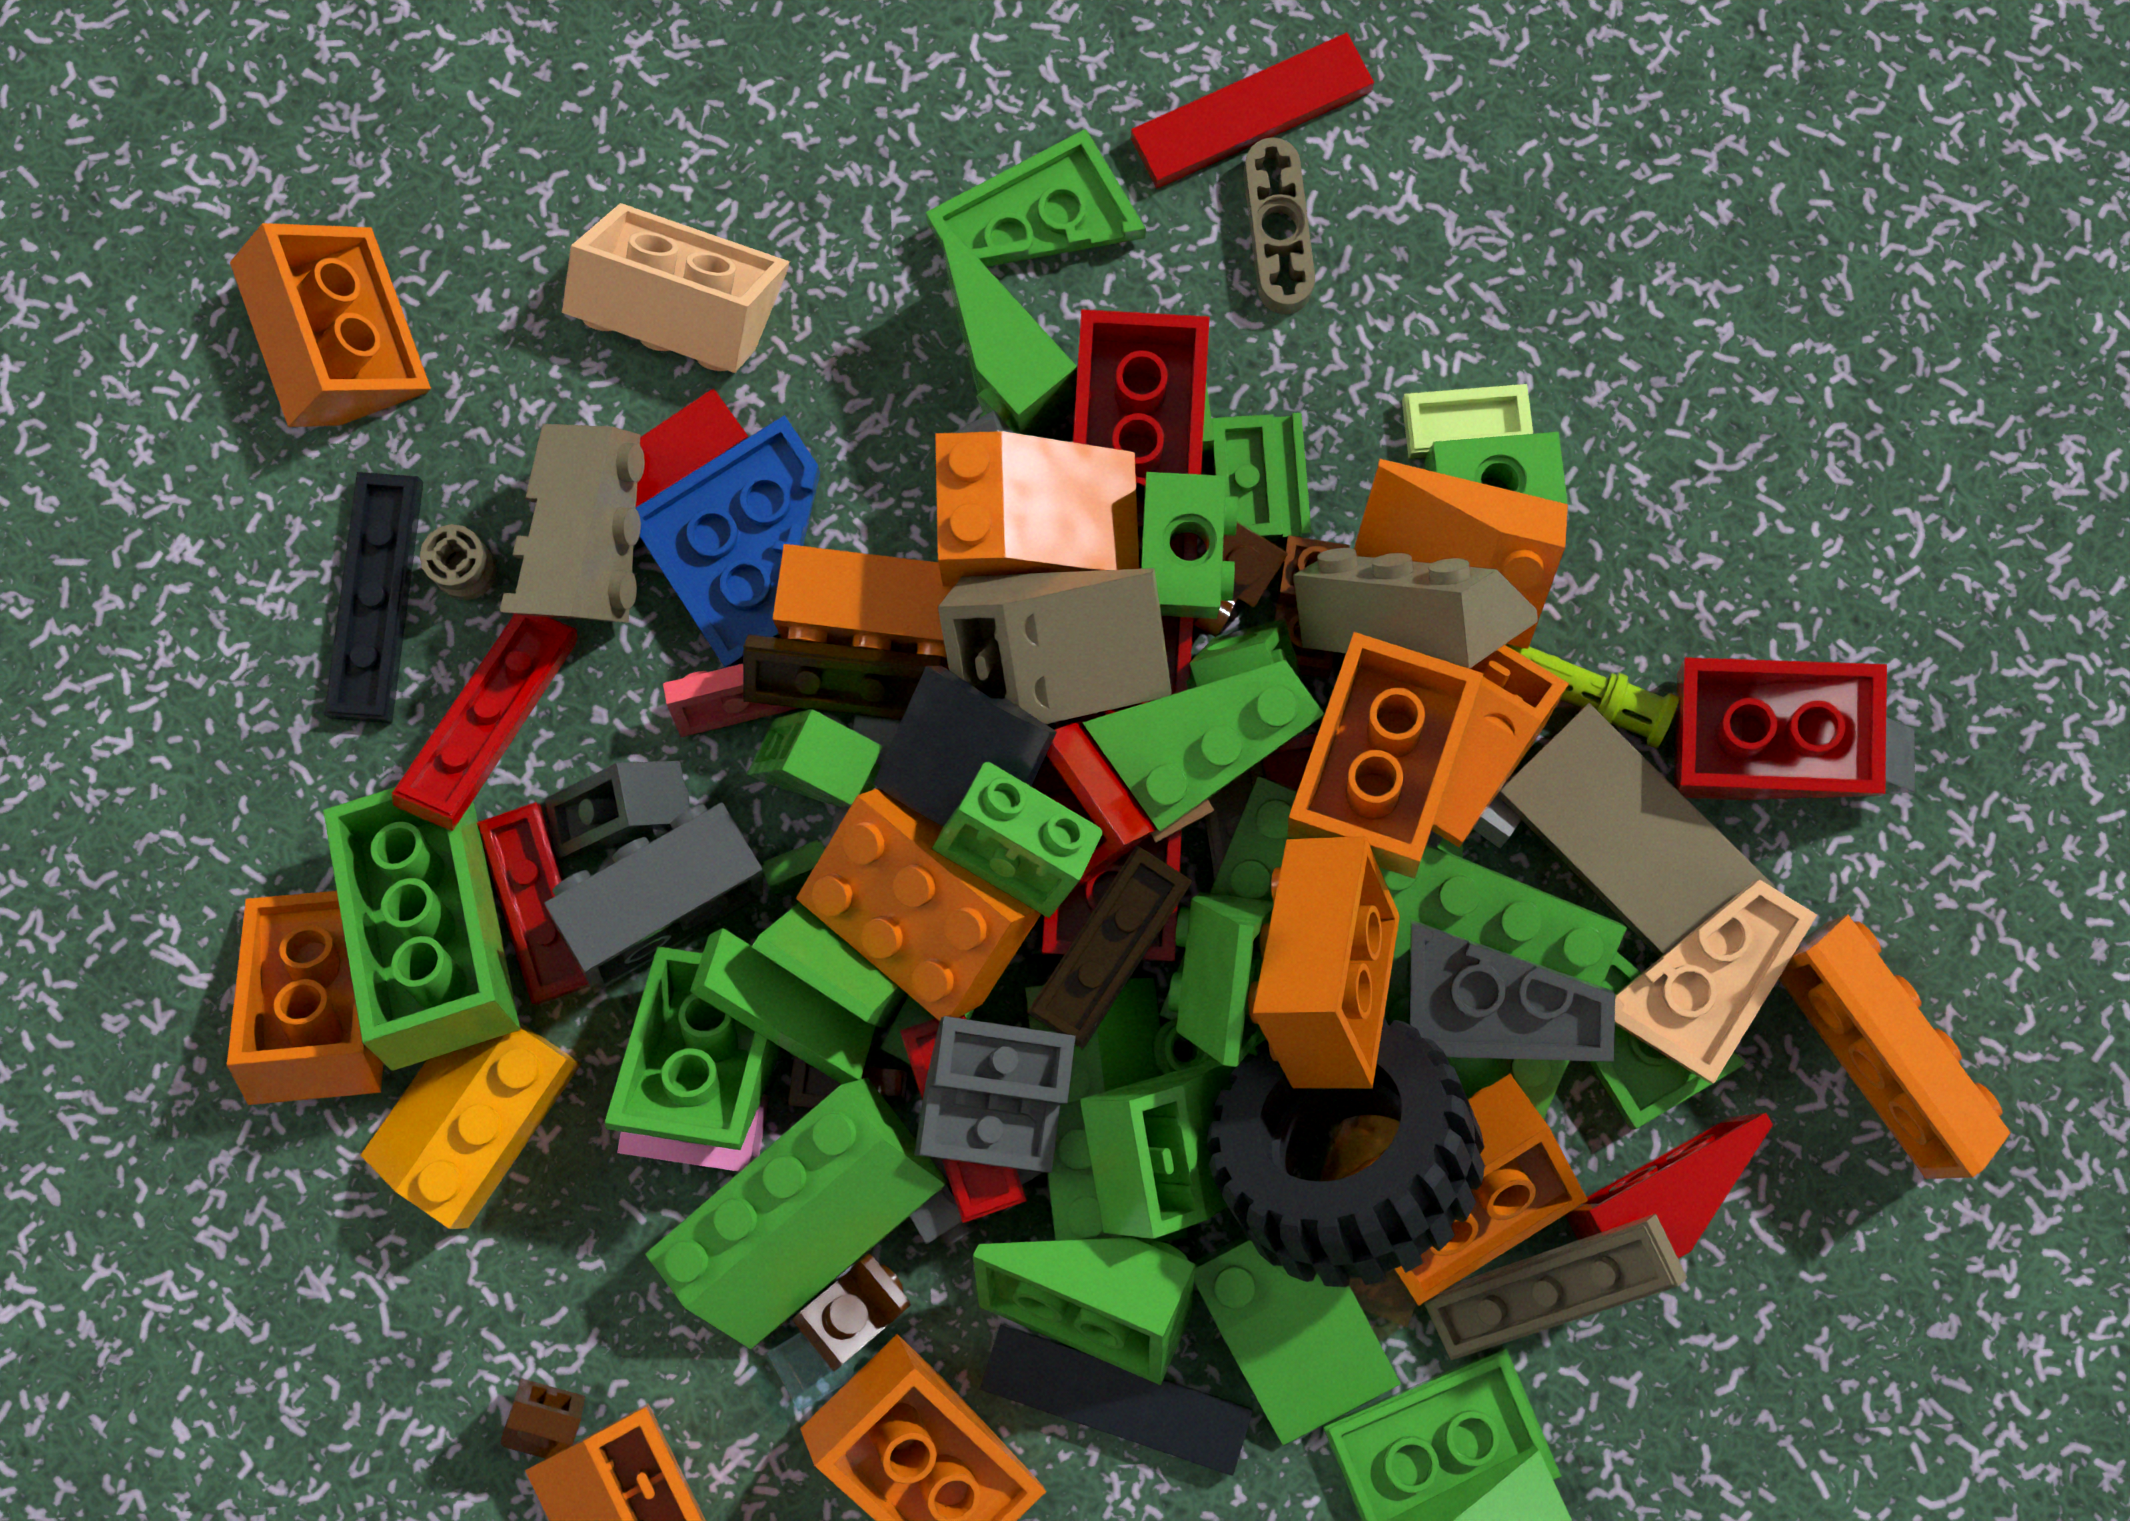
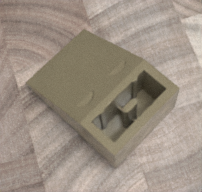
M1155 568L962 576L938 606L949 671L991 699H1008L1044 724L1170 696L1172 693Z

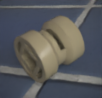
M450 524L438 527L422 543L420 551L422 569L450 597L465 601L476 599L486 593L495 582L497 573L495 557L487 546L481 542L479 537L465 526ZM456 552V554L453 555L449 561H447L449 556L452 553Z

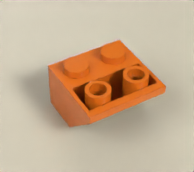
M649 1403L574 1443L573 1446L570 1445L525 1470L549 1521H706Z

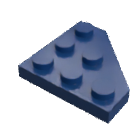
M785 415L636 507L641 522L640 538L725 668L743 664V645L748 634L781 638L772 619L784 544L803 546L820 470L818 464Z

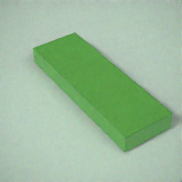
M724 928L709 935L690 990L691 993L837 1082L845 1084L861 1079L876 1025L870 1024Z

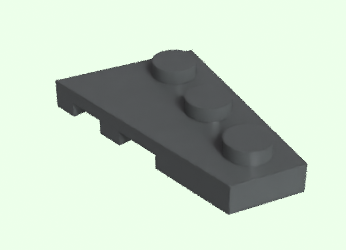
M1411 920L1409 1025L1417 1028L1422 1038L1432 1039L1444 1051L1446 1057L1614 1062L1615 994L1612 990Z

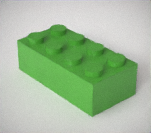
M396 787L323 810L362 1043L391 1071L520 1030L474 803L470 804L455 829L451 831L393 806L392 792Z

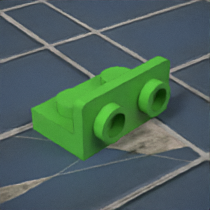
M985 762L978 771L965 797L941 830L932 850L1050 918L1080 881L1102 836V830L1097 825L994 764Z

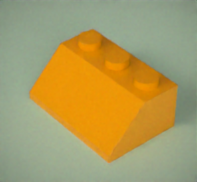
M520 1021V1030L428 1059L360 1155L395 1192L449 1229L469 1228L582 1064Z

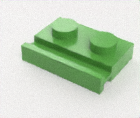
M1292 413L1291 416L1274 417V414L1211 418L1214 434L1212 450L1214 475L1226 476V496L1238 497L1237 521L1270 542L1281 541L1283 538H1288V535L1309 539L1312 532L1302 413Z

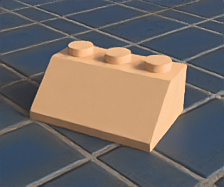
M620 203L571 245L562 313L583 320L588 327L595 330L616 331L639 339L644 346L650 349L673 351L696 359L700 365L714 371L728 370L736 373L756 350L788 271L790 261Z

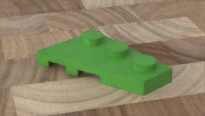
M1087 129L1068 137L926 212L927 223L942 249V236L952 229L986 267L1144 239L1146 234L1145 226Z

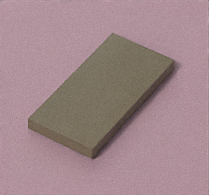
M1590 703L1566 724L1497 794L1659 958L1753 881L1762 880L1775 888Z

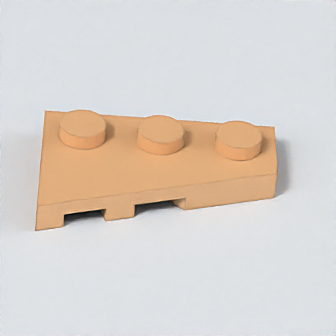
M1762 880L1753 881L1615 995V1025L1704 1081L1714 1084L1814 922L1817 914Z

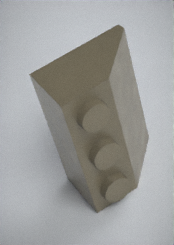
M1336 548L1320 553L1317 556L1318 561L1293 575L1302 647L1308 649L1347 653L1353 633L1357 632L1470 669L1538 622L1537 609L1497 569L1469 567V562L1465 559L1451 558L1433 563L1413 562L1411 555L1405 553H1391L1372 558L1357 556L1356 550L1351 548Z

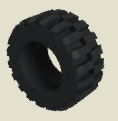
M1384 1017L1373 1089L1292 1088L1279 1062L1272 1059L1267 1039L1255 1047L1257 1055L1249 1063L1242 1060L1238 1067L1230 1074L1229 1080L1233 1085L1230 1091L1225 1089L1220 1091L1212 1110L1217 1121L1211 1122L1207 1133V1148L1212 1155L1209 1167L1213 1180L1248 1240L1252 1241L1258 1253L1272 1266L1283 1265L1289 1276L1305 1282L1313 1281L1316 1274H1318L1324 1286L1348 1287L1350 1278L1361 1277L1365 1286L1386 1281L1385 1272L1400 1266L1407 1273L1424 1263L1420 1255L1433 1246L1437 1251H1440L1455 1236L1451 1228L1452 1223L1455 1220L1463 1223L1470 1215L1476 1203L1470 1189L1477 1190L1482 1185L1485 1168L1480 1156L1484 1149L1481 1129L1455 1068L1450 1066L1444 1051L1432 1039L1422 1038L1417 1028L1394 1020L1389 1027ZM1361 1115L1384 1116L1400 1122L1397 1133L1386 1151L1375 1162L1360 1172L1338 1180L1318 1182L1307 1181L1293 1176L1295 1165L1304 1148L1317 1134L1338 1121Z

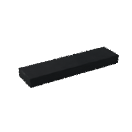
M357 472L324 712V715L330 719L381 723L393 722L423 490V481L419 476Z
M1002 1323L1000 1324L979 1390L1231 1476L1234 1475L1253 1413L1252 1408L1167 1379H1163L1161 1385L1156 1384L1078 1349Z

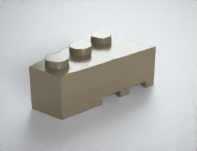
M542 424L525 497L529 502H536L529 536L516 537L512 554L517 559H523L515 594H503L499 612L558 619L629 623V610L635 602L637 593L636 579L632 573L633 546L637 543L641 530L640 516L636 510L637 482L641 479L645 466L644 453L640 446V434L613 426Z

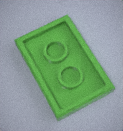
M1505 1348L1489 1353L1322 1425L1361 1521H1387L1533 1446L1539 1449L1552 1479L1561 1477L1512 1360Z

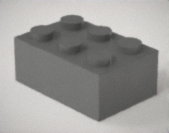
M722 802L707 810L704 804L686 810L670 823L672 831L649 843L646 837L636 839L612 855L611 858L614 861L612 865L590 876L587 870L578 872L553 888L552 892L555 897L544 904L556 930L593 993L600 991L653 960L657 946L672 949L763 896V869Z

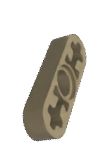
M1265 138L1256 142L1250 148L1244 167V183L1257 288L1262 303L1268 309L1279 314H1292L1300 311L1307 305L1315 284L1301 163L1297 150L1289 142L1280 138ZM1274 158L1276 166L1284 168L1281 170L1278 184L1279 194L1269 196L1270 184L1267 171L1260 170L1263 168L1264 159ZM1283 213L1294 221L1296 232L1287 239L1276 240L1264 232L1262 221L1270 214ZM1290 255L1288 261L1290 278L1292 281H1301L1296 284L1294 294L1284 295L1281 286L1271 285L1277 282L1280 269L1279 257Z

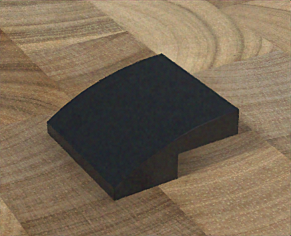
M926 666L873 784L909 808L944 827L965 797L974 778L985 762L994 764L1027 785L1032 786L1057 732L1008 699H991L943 666Z

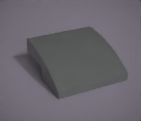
M947 1016L941 1017L924 1090L914 1155L1052 1173L1060 1105L1067 1104L1075 1036Z

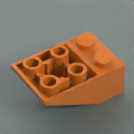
M1503 645L1470 668L1484 674L1432 827L1433 832L1459 848L1540 735L1569 684L1506 645Z

